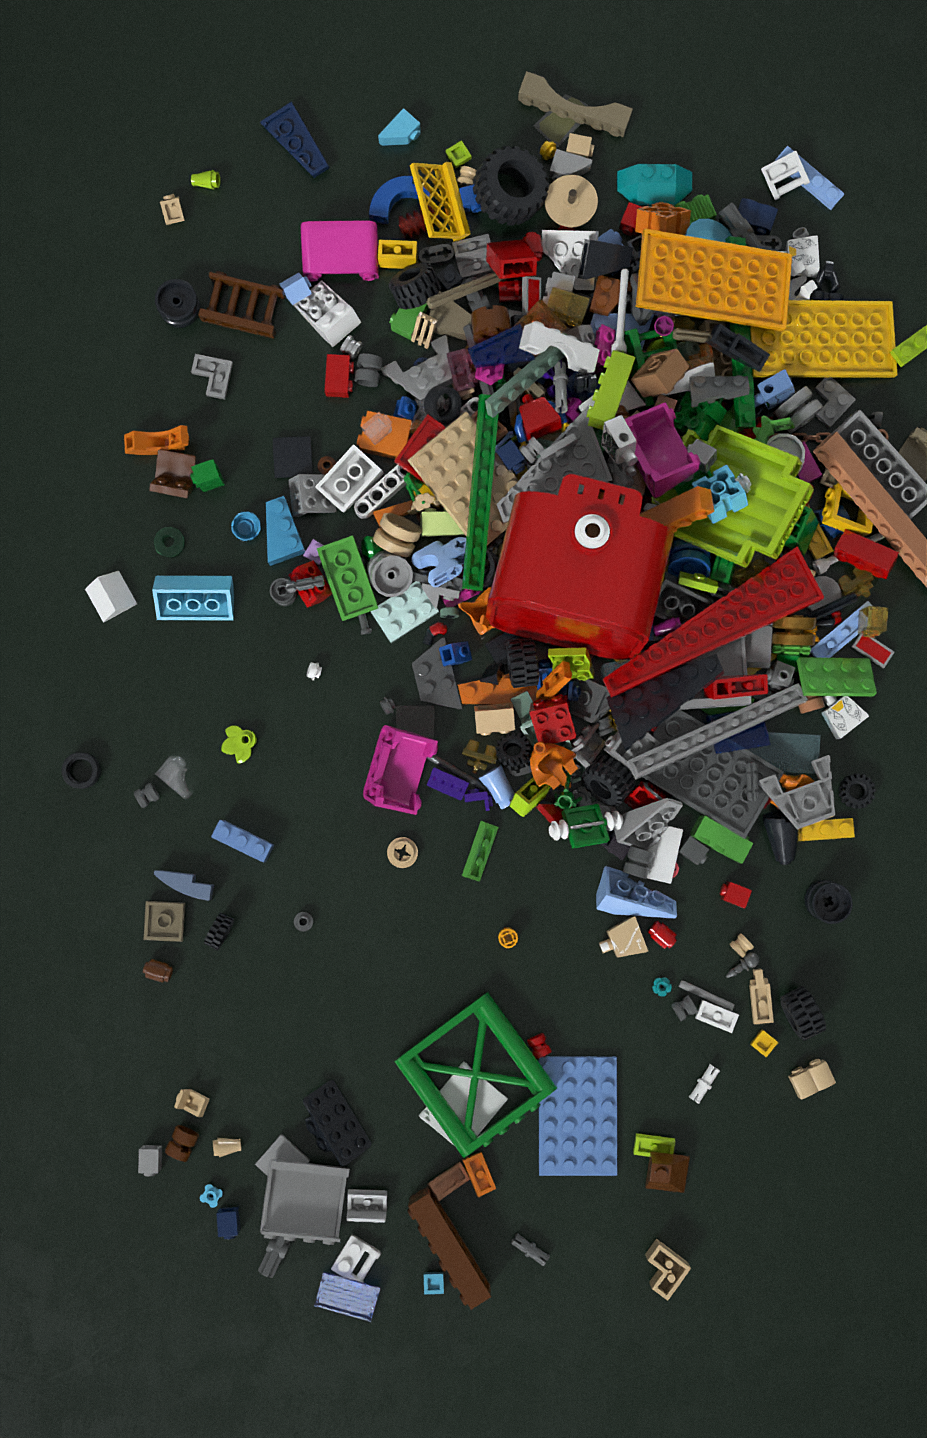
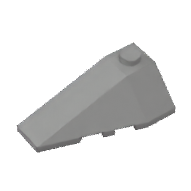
M665 798L624 813L622 815L623 825L619 830L614 828L617 842L648 850L660 840L661 832L668 828L667 823L675 818L683 806L682 802Z

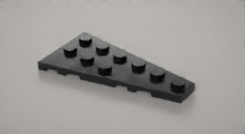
M717 654L648 680L612 698L611 696L606 697L626 751L636 741L643 739L650 730L658 727L681 708L680 706L688 700H692L699 691L707 688L724 674Z

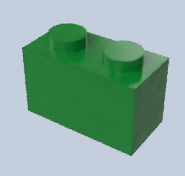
M213 459L191 466L193 471L190 473L191 479L196 487H200L203 492L225 485L220 469Z

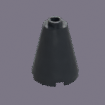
M781 810L774 815L773 811L763 814V823L775 860L780 862L781 865L791 864V861H794L796 857L800 829L797 830Z

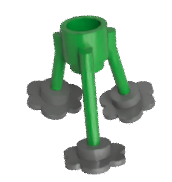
M575 764L578 769L572 775L562 766V770L567 776L565 788L559 785L553 790L551 787L545 797L547 802H552L555 806H559L562 809H569L571 806L576 807L577 804L579 807L592 804V799L590 798L592 793L587 791L584 786H580L578 790L575 789L573 792L569 791L570 780L581 775L579 764Z

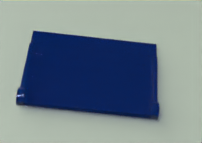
M736 711L707 715V724ZM765 721L713 744L715 753L719 754L770 745Z
M323 1272L314 1307L324 1308L371 1323L380 1287Z

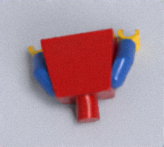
M532 394L525 395L522 398L524 405L519 407L520 414L516 416L514 428L517 440L521 444L519 449L522 446H526V440L529 442L532 437L538 439L558 429H561L563 433L570 424L567 423L568 418L566 414H561V407L560 413H557L554 402L547 401L545 397L534 399Z

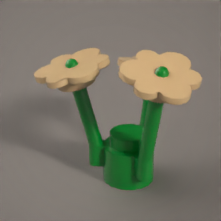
M410 473L404 476L403 480L407 484L406 488L413 502L411 510L407 511L409 515L423 512L430 507L432 502L436 506L441 504L435 496L433 497L429 493H420L419 489L422 487L423 482Z

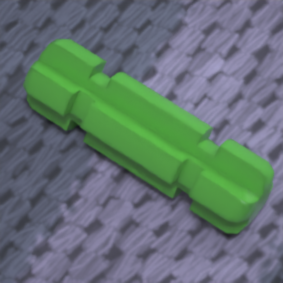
M773 644L772 653L781 654L782 652L783 654L795 655L802 653V655H809L811 646Z

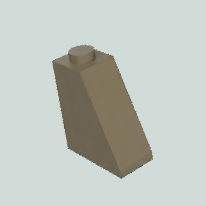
M454 301L430 310L429 316L437 319L434 333L446 334L449 337L466 340L463 328L468 324H472L470 313ZM430 321L428 322V325H427V332H429V329H430V325H431V322H430Z

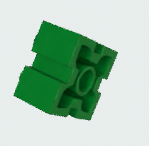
M687 391L680 403L681 411L675 412L674 427L680 436H684L689 429L696 432L700 439L708 441V436L714 430L715 424L720 425L727 411L716 400L710 404L707 401L701 402L697 407L692 408L690 392Z

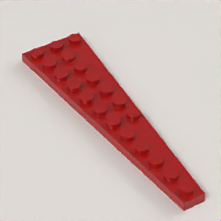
M796 547L779 558L775 563L763 569L759 574L732 590L728 595L685 622L678 629L666 635L665 638L650 646L643 653L603 678V682L612 698L824 599V595L799 548Z

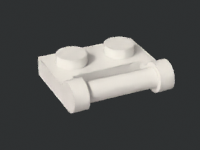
M797 151L761 168L774 200L779 199L781 195L802 184L807 185L810 183ZM797 172L800 173L801 177L776 189L774 184Z
M351 1234L331 1270L361 1288L365 1276L374 1261L382 1253L359 1237ZM366 1251L369 1253V1256L356 1276L352 1272Z

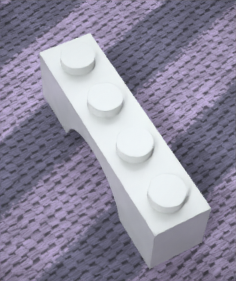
M533 321L524 326L519 345L520 349L536 355L544 352L549 346H554L565 354L569 369L583 375L595 371L600 350L593 347V344L580 342L576 337L561 334V331L558 329H549L538 321Z

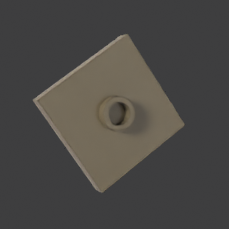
M146 901L144 940L183 942L185 902Z

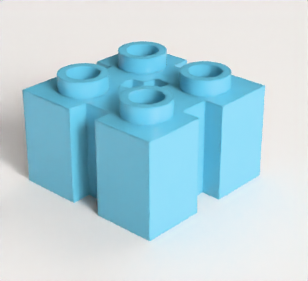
M727 465L715 470L713 477L707 479L704 476L692 483L693 488L699 486L711 489L715 512L707 516L713 524L727 517L726 512L733 510L735 513L748 506L746 492L738 481L735 482L734 474Z

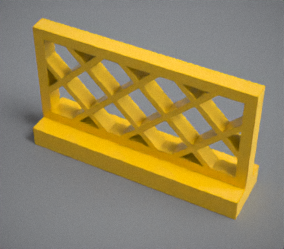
M445 162L442 165L412 163L410 169L429 238L453 239V242H456L470 235L452 162ZM418 170L425 174L424 179L419 175ZM428 178L435 184L434 187H431L426 182ZM423 187L430 193L429 196L424 193ZM437 188L440 189L441 195L436 191ZM433 196L440 202L438 206L431 200ZM428 205L435 211L434 214L428 210ZM442 206H444L446 214L441 210ZM437 215L445 220L443 224L436 218ZM433 223L440 229L439 232H434ZM447 223L449 224L451 232L446 228Z

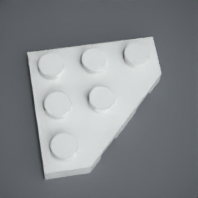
M542 230L543 252L551 258L562 274L575 276L574 288L576 290H595L597 277L587 280L578 278L584 239L598 241V231Z

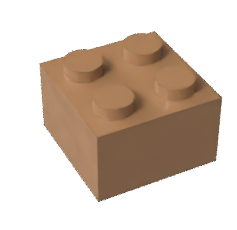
M678 349L652 354L631 378V381L642 397H654L663 393L668 394L674 389L677 381L685 376L684 373L689 368V365Z

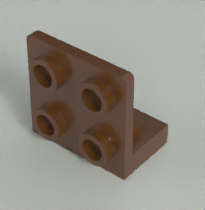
M159 449L155 479L150 483L149 491L188 498L193 489L190 473L193 472L191 466L196 464V456Z

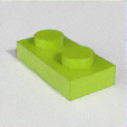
M636 1133L633 1153L634 1155L650 1157V1151L673 1154L675 1138Z

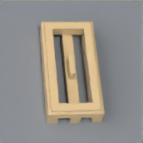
M420 311L411 341L415 342L417 340L418 345L421 346L423 343L425 344L424 348L428 349L432 341L437 319ZM424 318V323H423L422 330H421V333H420V336H419L418 333H419V330H420L421 322H422V319ZM430 321V322H431L430 329H429V332H428L427 339H425L424 336H425V333H426L427 325H428V322Z

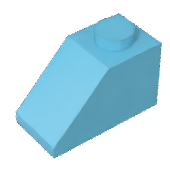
M403 108L378 135L379 144L382 146L409 144L412 140L415 141L421 133L420 122Z

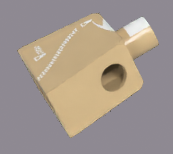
M630 916L608 929L609 939L599 942L602 953L614 950L616 957L648 952L635 916Z

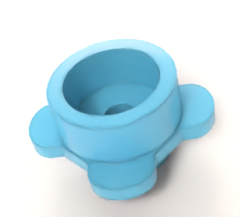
M207 1184L204 1193L200 1196V1201L206 1202L210 1207L214 1208L218 1205L217 1201L222 1197L223 1192L221 1189Z

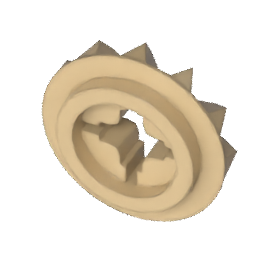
M399 837L389 844L387 856L394 866L406 868L416 861L418 849L411 839ZM406 845V852L411 856H403L400 861V854L395 849H402Z

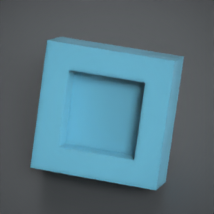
M424 1272V1294H444L443 1272Z

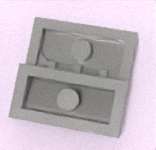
M488 234L452 242L458 271L463 277V281L470 277H476L477 279L494 272L486 262L487 243H491Z

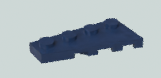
M292 102L260 122L314 178L330 168Z

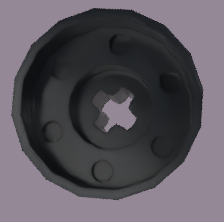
M818 880L812 883L804 896L807 911L813 917L828 924H837L844 921L850 915L853 907L852 896L844 886L830 880ZM824 897L829 900L828 903H825L823 901Z

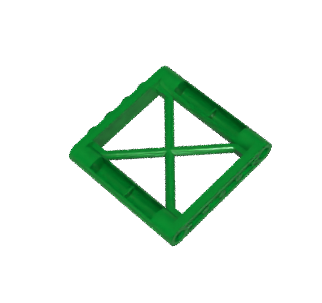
M488 992L394 1061L463 1158L481 1145L484 1147L494 1141L492 1137L496 1134H504L510 1129L508 1125L512 1122L516 1124L525 1118L524 1113L527 1111H535L541 1106L539 1102L557 1089V1086ZM475 1014L479 1020L472 1070L426 1063L422 1060L418 1053L469 1015ZM487 1025L526 1079L480 1071ZM426 1071L471 1078L464 1124ZM479 1079L528 1087L533 1094L530 1098L477 1136L472 1129Z

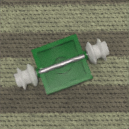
M599 804L564 809L561 812L563 820H560L559 824L556 821H552L551 826H549V834L556 841L560 839V836L563 839L569 836L572 849L607 843L610 840L607 830L612 831L614 828L619 830L623 825V817L615 810L612 814L606 812L603 818Z

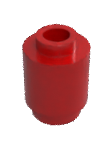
M536 232L527 233L522 240L537 256L538 262L542 260V255L544 254L541 235Z
M658 920L648 930L650 937L664 949L666 947L671 948L677 941L675 938L677 934Z

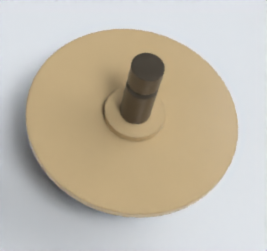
M565 175L557 178L549 186L545 207L550 218L557 224L564 227H578L587 223L594 216L598 205V197L595 188L588 180L578 175Z

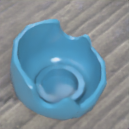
M249 511L238 513L231 523L232 533L242 541L252 540L260 532V520Z

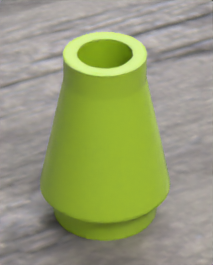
M214 170L192 174L191 183L193 186L214 190L220 187V174Z

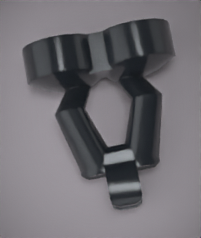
M826 261L823 269L818 271L815 280L818 288L810 294V300L843 301L844 296L836 293L840 288L837 271H833L834 263L832 261ZM824 279L831 280L832 288L829 293L822 292Z

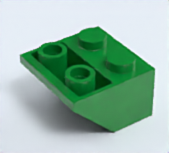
M805 505L799 520L796 522L791 535L784 545L791 550L798 547L802 556H805L819 523L811 508Z

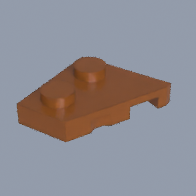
M602 275L598 276L589 312L609 316L615 306L619 305V279ZM628 282L627 293L632 291L630 282Z

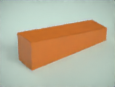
M411 500L374 511L373 515L379 527L381 528L380 521L383 514L393 513L403 517L408 514V510H411L413 502Z

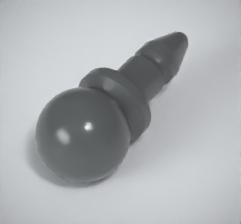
M753 952L747 953L744 959H740L741 964L730 969L726 977L736 976L744 968L748 971L749 967H756L759 963L758 955Z

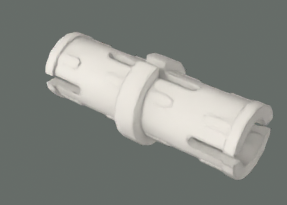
M709 1064L702 1078L697 1080L698 1084L691 1095H689V1098L693 1101L695 1099V1102L700 1104L707 1090L711 1089V1084L720 1070Z

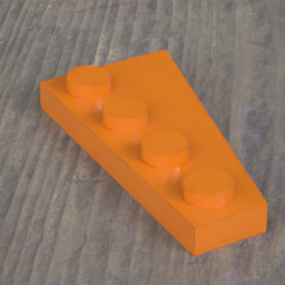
M509 674L503 675L498 685L480 682V680L458 685L462 704L493 705L512 703V697L528 691L533 702L538 700L536 699L537 686L513 688Z

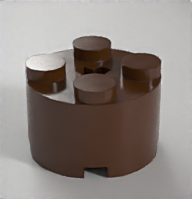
M493 305V309L487 310L485 306L472 312L471 322L474 342L486 343L491 339H495L494 345L497 346L499 341L512 337L510 317L506 307Z

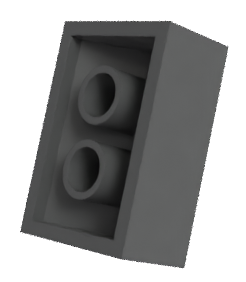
M665 571L655 616L664 620L679 617L683 625L712 605L714 601L712 597L703 593V590L680 585L678 577Z

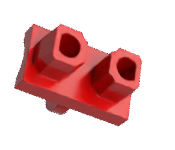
M514 280L498 283L500 302L522 301V281Z

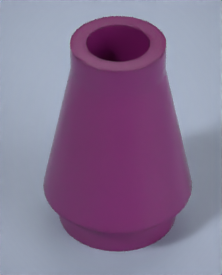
M672 617L654 625L655 636H666L681 626V621L679 617Z

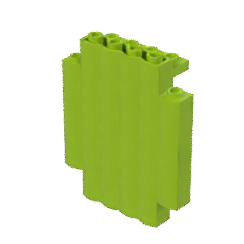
M716 425L714 430L710 432L708 441L700 439L696 432L688 429L681 439L686 449L696 439L717 449V459L709 469L712 475L715 470L727 465L734 474L735 479L738 478L737 476L740 473L749 478L751 490L746 493L748 506L735 513L733 510L726 512L727 517L714 524L708 516L705 519L696 520L690 526L677 529L674 537L745 568L751 562L755 551L777 559L814 490L810 483L796 478L802 465L799 457L719 425ZM672 488L660 497L653 498L652 496L651 503L655 505L662 504L676 497L677 494Z

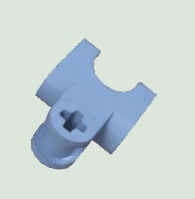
M457 537L445 545L440 541H435L415 552L412 556V564L418 569L435 566L436 568L429 572L428 582L435 588L439 587L461 573L462 564H464L466 538Z

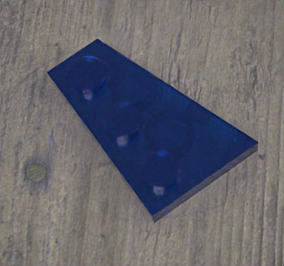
M521 324L468 348L474 366L481 368L536 360L532 353L519 348L523 333Z

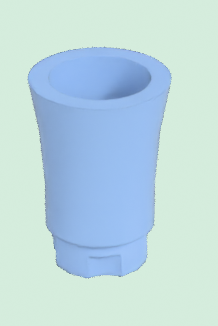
M499 765L480 776L479 780L488 789L495 802L503 809L509 806L515 792L509 784L502 765Z

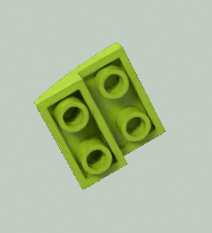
M587 648L548 649V657L553 663L552 671L562 661L570 663L572 679L582 681L594 679V669Z

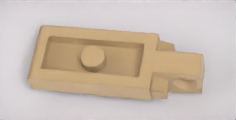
M761 968L753 969L754 979L750 980L749 985L753 1024L773 1023L771 991L768 978L763 979V970Z

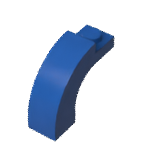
M413 176L393 178L377 190L370 205V221L388 224L390 211L397 201L404 198L419 199L413 182ZM423 187L424 193L429 196L430 193Z

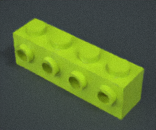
M613 350L611 357L607 356L604 368H607L606 372H601L598 384L601 385L600 389H595L592 398L595 401L594 406H589L586 415L589 418L588 426L603 430L604 422L615 418L635 361L634 356Z

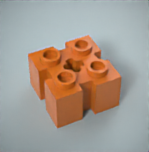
M665 202L652 204V207L638 208L635 232L642 234L644 229L684 235L690 226L691 210L682 207L676 208L672 204Z

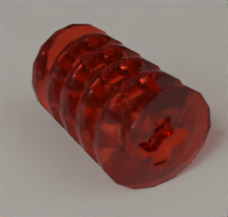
M428 205V210L434 214L435 211ZM421 208L420 214L416 210L413 211V217L410 213H406V220L402 215L399 216V228L404 240H406V234L413 238V231L420 235L421 228L425 233L427 232Z

